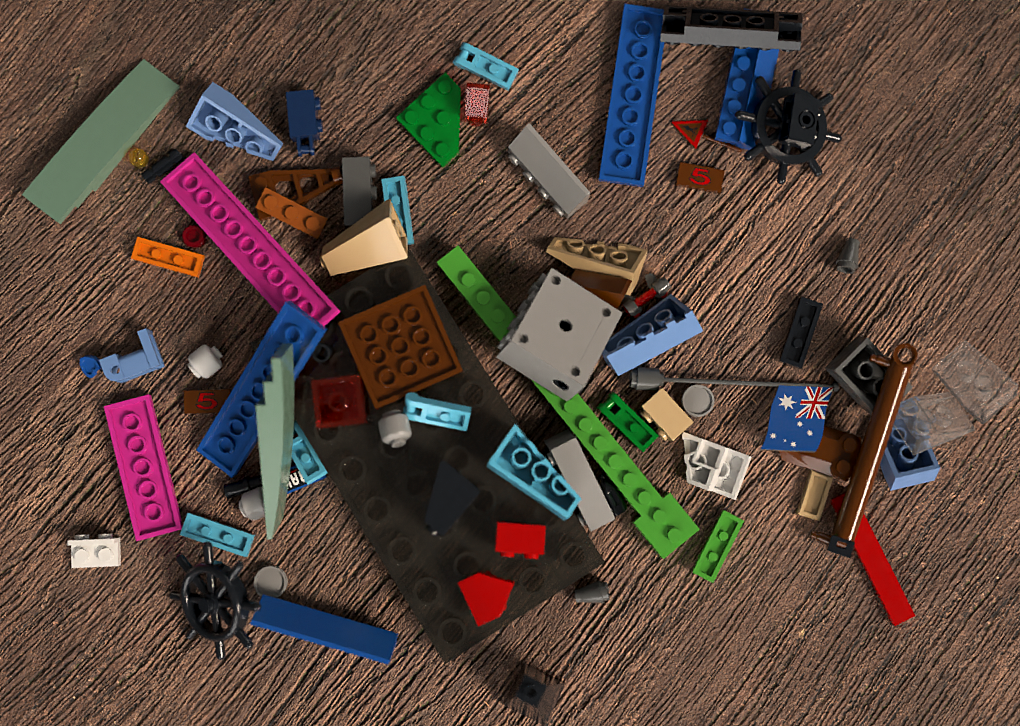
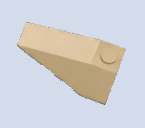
M554 237L546 250L548 254L573 269L631 280L632 283L625 294L629 296L637 285L647 255L646 249L628 244L618 243V247L605 246V242L597 241V244L591 245L585 244L583 240L558 237Z

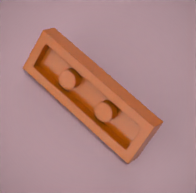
M137 237L131 259L199 278L205 256Z

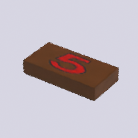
M680 162L675 186L720 194L725 170Z
M232 390L184 391V414L219 413Z

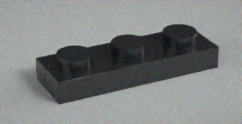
M802 296L799 298L778 362L802 369L823 306L822 303Z

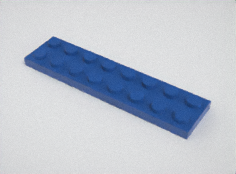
M624 4L598 181L636 187L644 186L664 42H660L664 9Z
M291 301L285 302L196 450L231 478L236 476L259 440L256 404L264 394L263 382L272 371L271 358L283 343H292L295 382L327 328Z

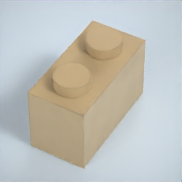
M663 388L659 389L639 407L642 410L641 416L649 424L653 422L657 426L656 432L664 441L667 439L670 442L674 441L694 423Z

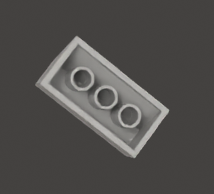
M530 123L526 125L508 146V158L515 166L518 164L524 170L522 173L530 183L535 182L539 187L537 191L545 200L549 198L554 204L552 206L554 211L560 217L564 216L568 219L588 202L590 192Z

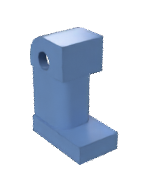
M145 328L137 331L143 346L142 349L124 356L113 354L99 360L107 379L124 383L165 367L151 330Z

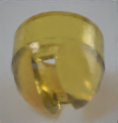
M133 149L129 154V161L133 166L142 168L148 164L149 157L144 150ZM136 153H138V163L135 162Z

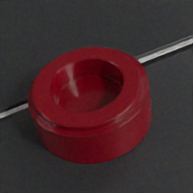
M189 225L182 232V240L190 248H200L206 242V233L198 225Z

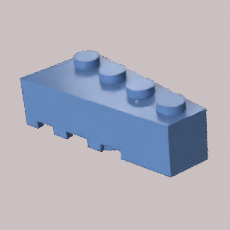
M670 294L609 338L601 355L608 366L620 376L703 332V329L693 311Z

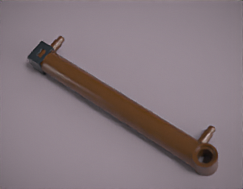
M902 343L896 345L891 352V358L875 354L870 356V361L887 367L833 531L830 535L812 531L810 535L811 538L827 544V551L847 558L851 557L855 538L914 363L918 357L917 350L911 344ZM903 348L908 349L911 354L910 359L906 362H902L898 358V352Z

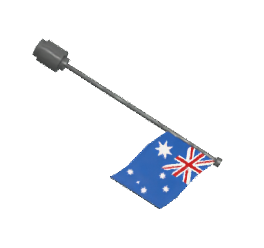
M649 367L631 369L629 376V385L635 388V390L658 391L659 386H663V382L778 387L770 408L767 434L760 449L764 451L815 453L823 436L826 408L832 391L839 390L838 382H833L832 384L668 378L664 377L663 373H660L659 368Z

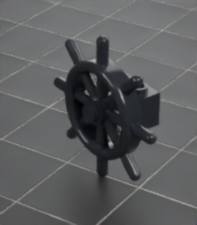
M795 69L792 72L790 87L779 88L773 92L762 76L756 77L755 83L764 97L757 104L753 113L738 110L735 113L737 119L751 122L752 136L756 146L744 154V159L750 161L762 153L771 162L779 164L777 183L780 185L786 182L788 166L804 162L807 163L816 177H820L823 171L814 156L821 150L825 140L836 143L842 140L840 134L827 131V120L823 107L833 100V95L827 93L820 99H817L809 92L799 88L801 71L799 69ZM784 98L783 108L778 99ZM770 106L778 119L766 116ZM765 126L776 128V131L767 136ZM778 141V143L782 144L781 151L774 147L773 144ZM791 146L797 147L800 154L790 155Z

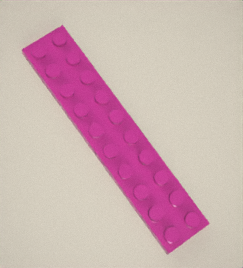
M195 152L160 181L278 314L287 301L294 303L323 326L340 313V310Z

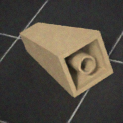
M391 200L384 201L323 246L320 262L324 269H328L331 276L408 258V239Z

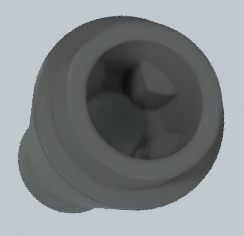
M854 238L846 239V243L836 260L838 271L853 274L855 269L858 268L859 240Z
M601 580L574 590L577 603H605V601L610 600L607 582H601Z

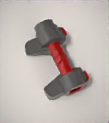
M652 273L645 275L648 291L636 299L629 295L624 296L621 301L622 307L630 317L636 318L640 316L641 306L653 297L658 300L668 295L667 292L671 285L664 276L657 279Z

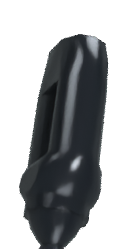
M601 474L599 476L601 479V490L614 517L627 510L626 504L616 486Z

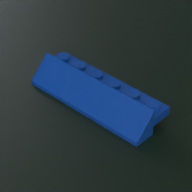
M733 47L714 140L735 144V146L745 150H750L756 146L752 136L751 122L737 119L735 113L738 110L753 113L757 104L764 97L755 83L756 77L762 76L771 89L779 49L764 51L751 47L746 49Z
M264 594L259 602L261 609L254 613L250 623L257 627L388 665L398 641V633Z

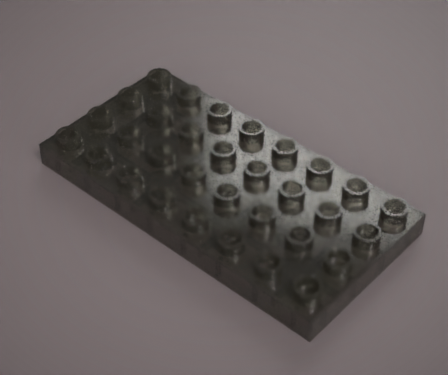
M408 247V258L376 265L327 295L331 302L340 310V313L324 326L327 330L319 343L329 344L332 349V355L327 361L318 362L311 354L294 382V418L443 662L446 664L598 568L605 561L574 512L564 521L486 467L515 424L524 435L525 433ZM426 285L463 372L415 393L420 397L471 407L467 431L409 420L412 431L411 437L405 440V445L392 447L391 444H386L382 441L378 422L382 415L388 411L400 410L402 413L404 406H406L405 397L375 409L338 322ZM266 333L249 343L254 352H256ZM323 347V350L320 354V356L322 357L324 356V353L326 351L325 347ZM445 460L478 487L481 492L443 537L440 534L435 537L425 528L428 524L424 522L439 465ZM511 522L545 525L544 555H538V559L524 558L522 553H515L514 557L500 556V552H495L497 523ZM487 570L497 577L515 582L509 594L506 610L502 612V615L478 626L458 582Z

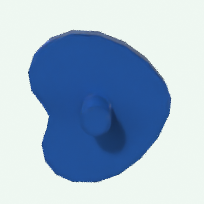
M85 355L80 358L82 372L89 378L96 376L97 371L102 368L99 362L100 359L93 355Z

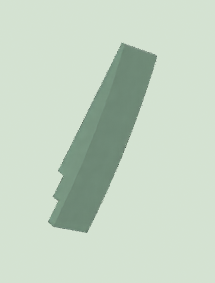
M143 59L83 122L22 195L61 224L74 207L79 208L92 190L94 192L97 191L180 86Z
M283 343L271 358L272 371L263 382L264 394L256 404L267 539L273 538L283 520L289 485L294 430V362L292 343Z

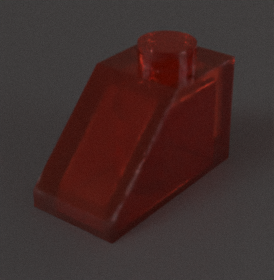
M467 82L465 122H469V125L472 126L487 124L490 105V85Z

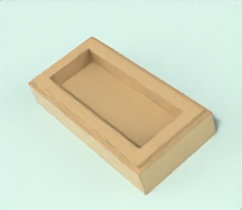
M809 470L796 514L820 521L833 477Z

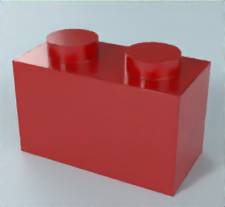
M498 522L495 552H500L502 557H514L515 553H522L524 558L538 559V555H544L546 526Z

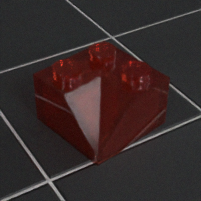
M360 375L311 381L317 429L368 424L363 381Z

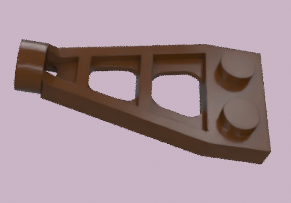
M340 166L331 169L270 170L248 176L256 205L265 187L277 193L276 184L280 181H291L295 184L297 192L290 200L300 205L337 185L343 184V174ZM330 175H332L333 181H330ZM309 177L317 178L318 187L304 193L300 180ZM257 209L260 221L274 218Z

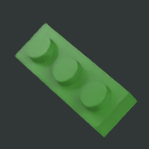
M722 510L691 572L713 583L744 520Z

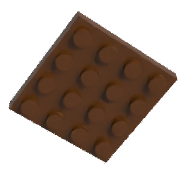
M426 285L338 322L375 409L402 399L409 392H418L463 372Z

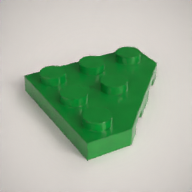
M446 72L396 117V120L442 168L459 154L461 88Z

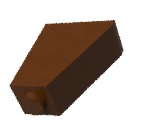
M575 269L572 277L566 276L616 309H618L632 283L631 280L577 269Z

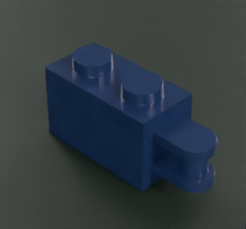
M313 89L286 92L290 138L293 142H297L299 157L310 153L313 156L315 155L314 140H320V132H323L322 118L318 119V110H321L320 96L316 97ZM302 141H309V144L302 145Z

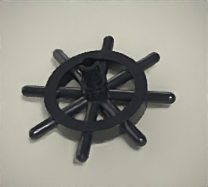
M205 541L202 546L204 562L192 566L184 555L179 554L176 556V562L183 569L185 575L181 582L180 592H170L169 598L181 601L184 615L191 625L186 632V638L192 640L198 633L203 638L214 641L216 657L218 660H223L226 656L224 641L234 636L238 638L246 649L253 647V641L243 629L247 624L249 611H259L261 604L248 600L246 588L238 576L244 567L243 562L237 561L230 568L225 563L214 560L212 544L209 541ZM203 573H206L207 584L201 577ZM216 578H217L218 580H220V582H221V584L218 586V588H217V580H216ZM197 588L202 594H197ZM226 608H232V615ZM210 614H211L212 623L208 620V617L210 616ZM221 618L226 623L228 628H222Z

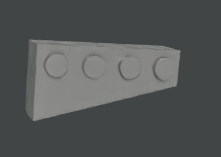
M567 429L545 440L544 442L549 450L547 456L552 466H557L560 472L558 474L581 497L577 505L580 512L577 514V517L582 527L587 526L591 532L615 520L610 506L573 433Z

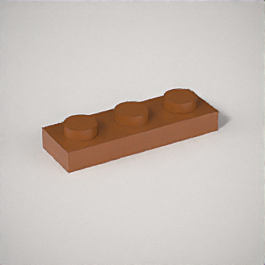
M266 187L255 207L316 239L319 238L327 221V218Z

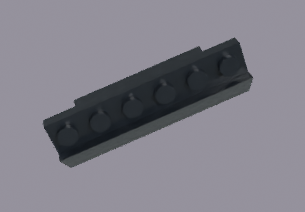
M665 5L660 42H666L670 45L687 43L691 46L703 44L712 45L717 48L735 46L738 49L751 47L764 51L770 49H781L785 52L800 51L803 13Z

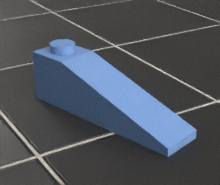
M214 82L201 95L186 125L188 129L206 140L213 142L215 139L226 143V146L231 148L234 146L240 147L249 154L271 161L275 159L283 145L233 94Z

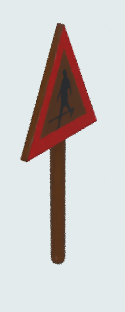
M708 120L671 122L695 149L702 137L734 151L742 152V149L737 146L714 140V137L704 134L703 131Z

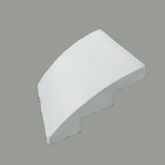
M683 432L682 439L684 440L685 448L684 459L687 467V483L736 500L752 457Z

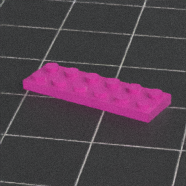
M148 394L104 406L136 541L182 530L183 523L151 395Z

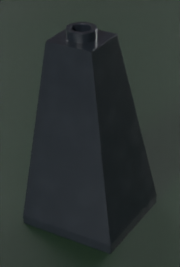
M524 662L503 705L546 726L566 683Z

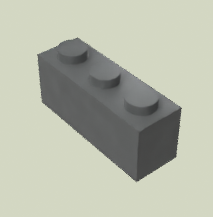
M370 157L342 158L344 226L346 229L375 209L373 208V200H377V188L372 184V177H376V164L372 163Z

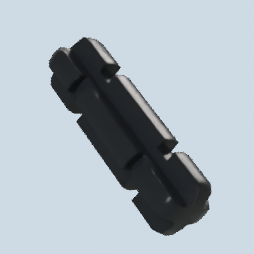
M177 149L168 153V157L165 155L153 164L150 170L146 169L142 172L141 175L148 184L155 181L157 176L160 177L174 167V163L178 164L183 160L182 154Z

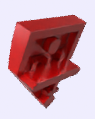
M488 570L476 573L458 582L478 626L502 615V612L506 610L509 594L515 582L497 577Z

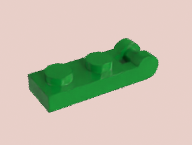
M613 391L608 395V399L604 403H600L596 407L641 452H644L659 436ZM617 405L620 410L614 415L610 409Z

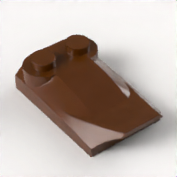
M824 426L823 436L815 453L779 451L780 460L848 482L861 447V438L854 434Z

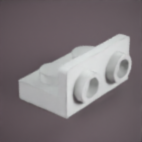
M89 534L75 535L74 540H67V545H71V568L121 566L120 538H113V534H98V539H89Z

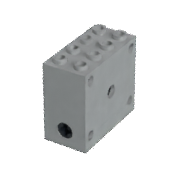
M551 268L546 275L542 273L538 280L530 287L527 293L529 296L521 303L517 310L519 314L516 318H513L507 328L509 330L507 335L503 336L497 346L500 351L496 358L563 400L569 401L585 387L622 312Z

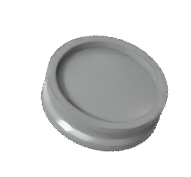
M693 385L682 394L681 404L684 411L690 416H705L714 406V395L704 385Z
M277 566L262 568L254 578V588L261 597L264 594L277 598L285 592L288 585L286 573Z

